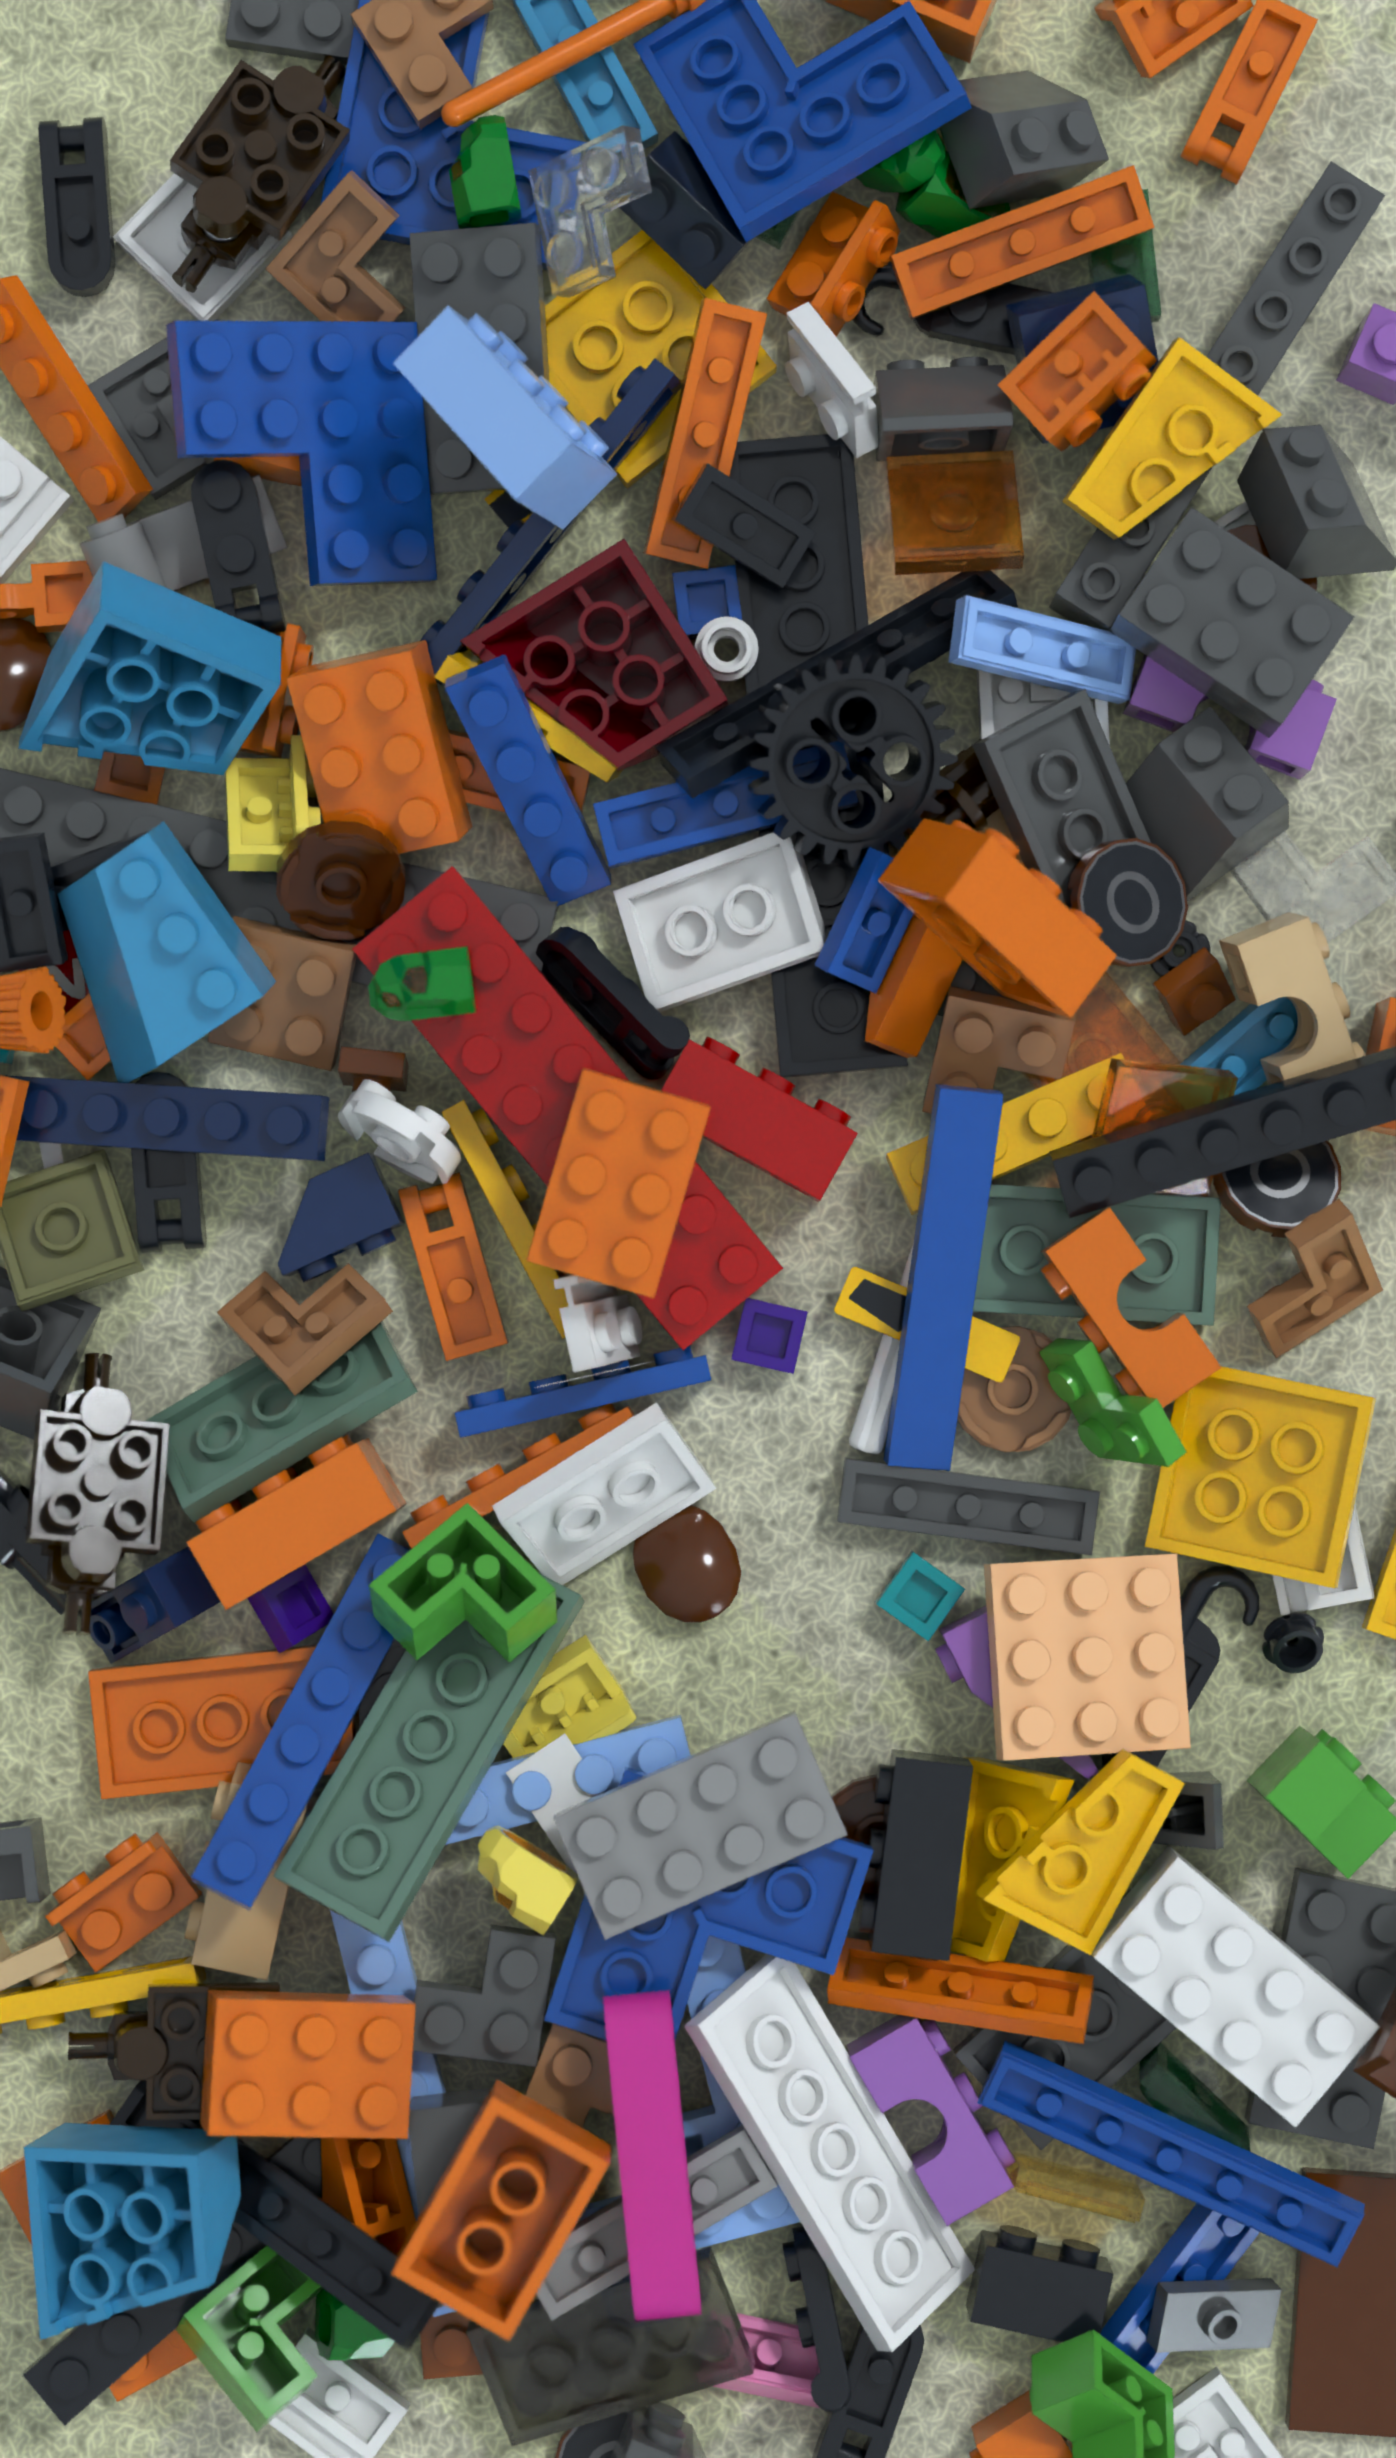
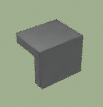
M42 1817L0 1822V1901L26 1898L27 1904L42 1902L51 1893Z

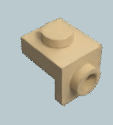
M0 1929V1991L27 1978L32 1988H36L66 1974L68 1969L64 1961L69 1960L79 1952V1949L66 1931L62 1930L11 1953Z

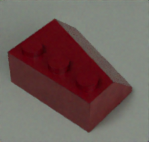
M625 539L617 542L460 640L464 647L483 662L505 654L525 696L618 771L659 756L656 746L728 706L727 697Z

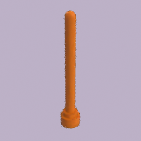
M639 0L447 102L441 111L442 120L450 127H459L667 15L675 19L688 10L693 12L706 0Z

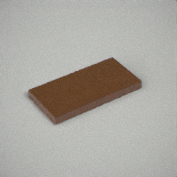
M1302 2167V2176L1364 2203L1365 2209L1364 2217L1338 2267L1297 2249L1285 2423L1289 2430L1396 2437V2174Z

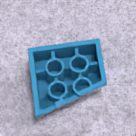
M103 561L48 656L19 739L18 749L42 752L43 744L78 748L77 756L102 759L103 752L141 756L144 764L148 766L224 775L281 685V637Z
M164 821L58 893L119 1083H129L157 1068L263 997L277 982Z
M63 2123L24 2146L40 2340L58 2335L64 2330L85 2323L90 2325L106 2320L114 2314L139 2306L144 2308L207 2288L215 2283L241 2198L236 2136L207 2135L204 2129Z

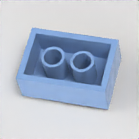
M447 306L393 364L517 502L563 530L617 475L614 469L602 457L609 447L590 426L582 420L578 422L565 409L569 403L548 380L541 375L538 378L524 364L528 360L527 356L502 331L497 333L477 313L470 320H467L454 309Z

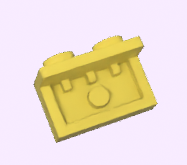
M291 735L289 758H234L225 771L228 871L277 872V861L288 842L305 829L321 824L320 807H308V797H317L308 760L305 759V748L301 735Z
M586 1635L553 1656L503 1743L513 1758L537 1752L563 1734L567 1735L572 1744H578L615 1734L636 1720V1715L624 1690Z

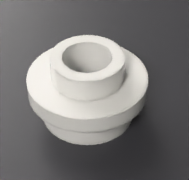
M719 617L711 620L703 626L695 641L696 651L717 681L731 682L741 679L752 670L758 657V640L754 631L748 624L738 618ZM725 638L733 640L739 649L738 656L728 662L718 659L714 653L715 644Z

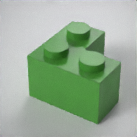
M468 1503L369 1584L374 1618L416 1660L421 1658L466 1619L510 1663L557 1622L556 1589Z
M1299 1726L1246 1780L1347 1879L1396 1831V1817L1388 1810L1396 1800L1369 1774L1360 1780L1354 1772L1362 1763L1334 1736L1331 1737L1323 1729L1313 1736Z
M268 2246L263 2248L184 2314L176 2328L179 2335L256 2432L260 2431L304 2393L318 2376L280 2329V2326L316 2297L322 2287Z
M1095 2330L1031 2355L1032 2386L1029 2397L1032 2405V2414L1072 2442V2458H1175L1172 2388Z

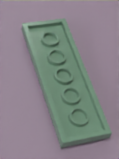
M540 1574L556 1589L557 1622L510 1663L466 1619L418 1660L405 1650L273 1876L283 1884L389 1943L585 1602L582 1596Z

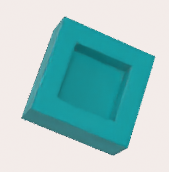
M911 1551L875 1603L929 1641L963 1594L965 1588L921 1556Z

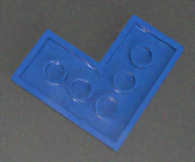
M359 0L358 9L371 0ZM489 12L443 40L473 88L476 86ZM354 26L336 120L350 129V141L326 174L321 203L346 174L353 170L400 215L380 240L410 245L409 233L459 229L449 170L460 154L461 134L475 121H468L459 127H450L444 123L442 117H439L420 129ZM506 127L522 218L513 224L536 223L539 225L543 270L569 274L591 157V143Z
M706 0L693 12L688 10L633 44L745 242H748L972 108L966 91L910 1L796 68L757 0Z
M173 321L166 325L177 458L299 456L310 586L425 583L437 580L423 396L393 364L418 337L417 322Z
M625 1767L619 1786L647 1775V1773ZM841 1837L606 1940L588 1898L584 1893L544 2020L607 2040L603 1997L670 1990L674 2036L676 2040L709 1935L834 1975L872 1858L873 1847Z

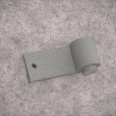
M260 474L253 476L252 479L258 492L269 548L272 554L288 548ZM192 500L126 524L123 514L101 520L86 527L91 538L80 543L93 578L103 561L172 591L208 578Z

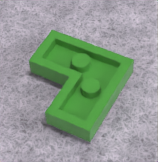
M1057 1338L1039 1352L1050 1371L1048 1380L1052 1389L1063 1401L1068 1403L1079 1423L1078 1434L1081 1441L1098 1458L1169 1467L1186 1453L1158 1399L1122 1395L1092 1341Z

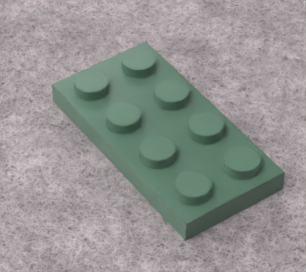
M991 1184L973 1311L1084 1318L1086 1315L1073 1296L1070 1295L1061 1301L1041 1273L1040 1269L1049 1263L1041 1251L1101 1209L1069 1218L1060 1188ZM1148 1194L1109 1206L1147 1260L1128 1273L1120 1283L1117 1292V1305L1122 1317L1126 1321L1163 1323L1176 1313L1185 1314L1192 1325L1214 1326L1221 1210L1220 1199L1213 1197Z
M381 1321L296 1396L255 1356L146 1421L170 1424L166 1472L182 1510L194 1523L418 1391L384 1322Z

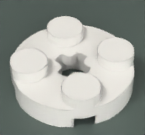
M364 1079L358 1089L350 1094L338 1113V1120L342 1127L357 1142L364 1132L368 1134L378 1145L373 1154L398 1171L429 1184H433L439 1176L442 1185L446 1184L460 1164L462 1154L460 1148L445 1137L450 1124L438 1113L427 1107L419 1105L414 1112L395 1102V1096L384 1086L375 1081Z

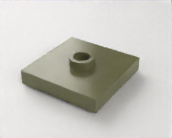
M104 1149L7 1181L2 1206L0 1207V1250L17 1306L22 1312L144 1271L116 1179Z

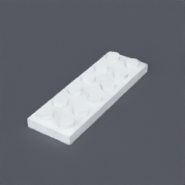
M766 1954L684 2027L876 2350L893 2352L975 2271V2268L951 2227L947 2226L914 2170L911 2159L885 2115L881 2113L851 2061L848 2052L796 1964Z

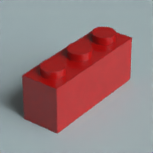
M708 1036L702 1046L689 1039L661 1090L708 1104L711 1107L702 1138L815 1201H821L858 1134L847 1127L852 1117L819 1098L813 1108L794 1098L791 1094L796 1085L766 1068L761 1069L758 1077L735 1065L740 1054Z

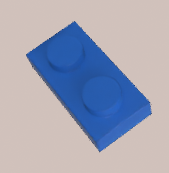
M869 847L814 966L873 993H877L913 913L878 881L894 858Z

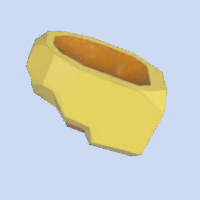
M496 1825L487 1829L478 1842L480 1857L477 1870L492 1884L494 1901L506 1907L513 1918L544 1935L571 1894L578 1880L577 1873L533 1843L501 1826Z

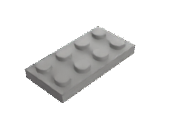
M795 1711L556 1813L553 1817L605 1940L847 1835Z

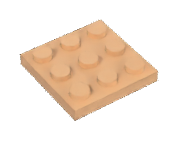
M1177 1553L984 1564L996 1760L1006 1761L1119 1753L1122 1749L1128 1752L1191 1748Z

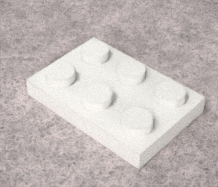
M772 832L613 891L645 998L659 1012L819 956L828 935L803 855L794 849L796 833L782 840Z
M656 1402L585 1448L575 1452L569 1458L531 1482L521 1486L515 1492L492 1505V1508L500 1524L543 1576L564 1585L711 1493L716 1487L705 1468Z

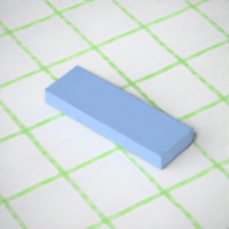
M965 595L956 600L948 663L1070 693L1086 689L1088 696L1091 698L1121 704L1130 700L1136 648L1111 631Z

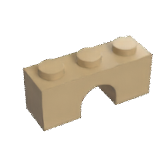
M1288 912L1219 940L1239 1000L1260 1006L1275 999L1287 997L1296 1009L1298 1027L1293 1040L1283 1050L1260 1059L1269 1085L1366 1056L1361 1046L1357 1042H1352L1344 1021V1019L1350 1017L1349 1004L1337 982L1331 983L1324 959L1330 956L1329 946L1321 927L1316 922L1311 923L1308 916Z

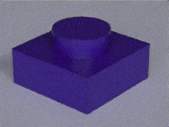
M751 1298L745 1299L731 1360L794 1374L808 1312Z
M306 1564L247 1598L279 1653L328 1625L334 1615Z

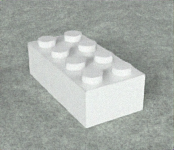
M1169 1845L1118 1905L1092 1952L1093 1957L1295 2128L1380 2027L1362 2007Z

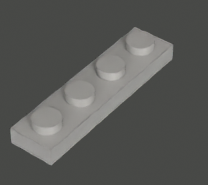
M743 2125L687 2157L694 2235H697L778 2186ZM622 2197L576 2223L574 2230L571 2231L536 2293L551 2321L630 2275Z

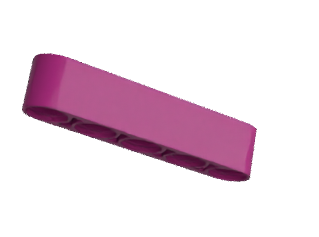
M670 1990L603 1997L605 2029L635 2322L702 2315Z

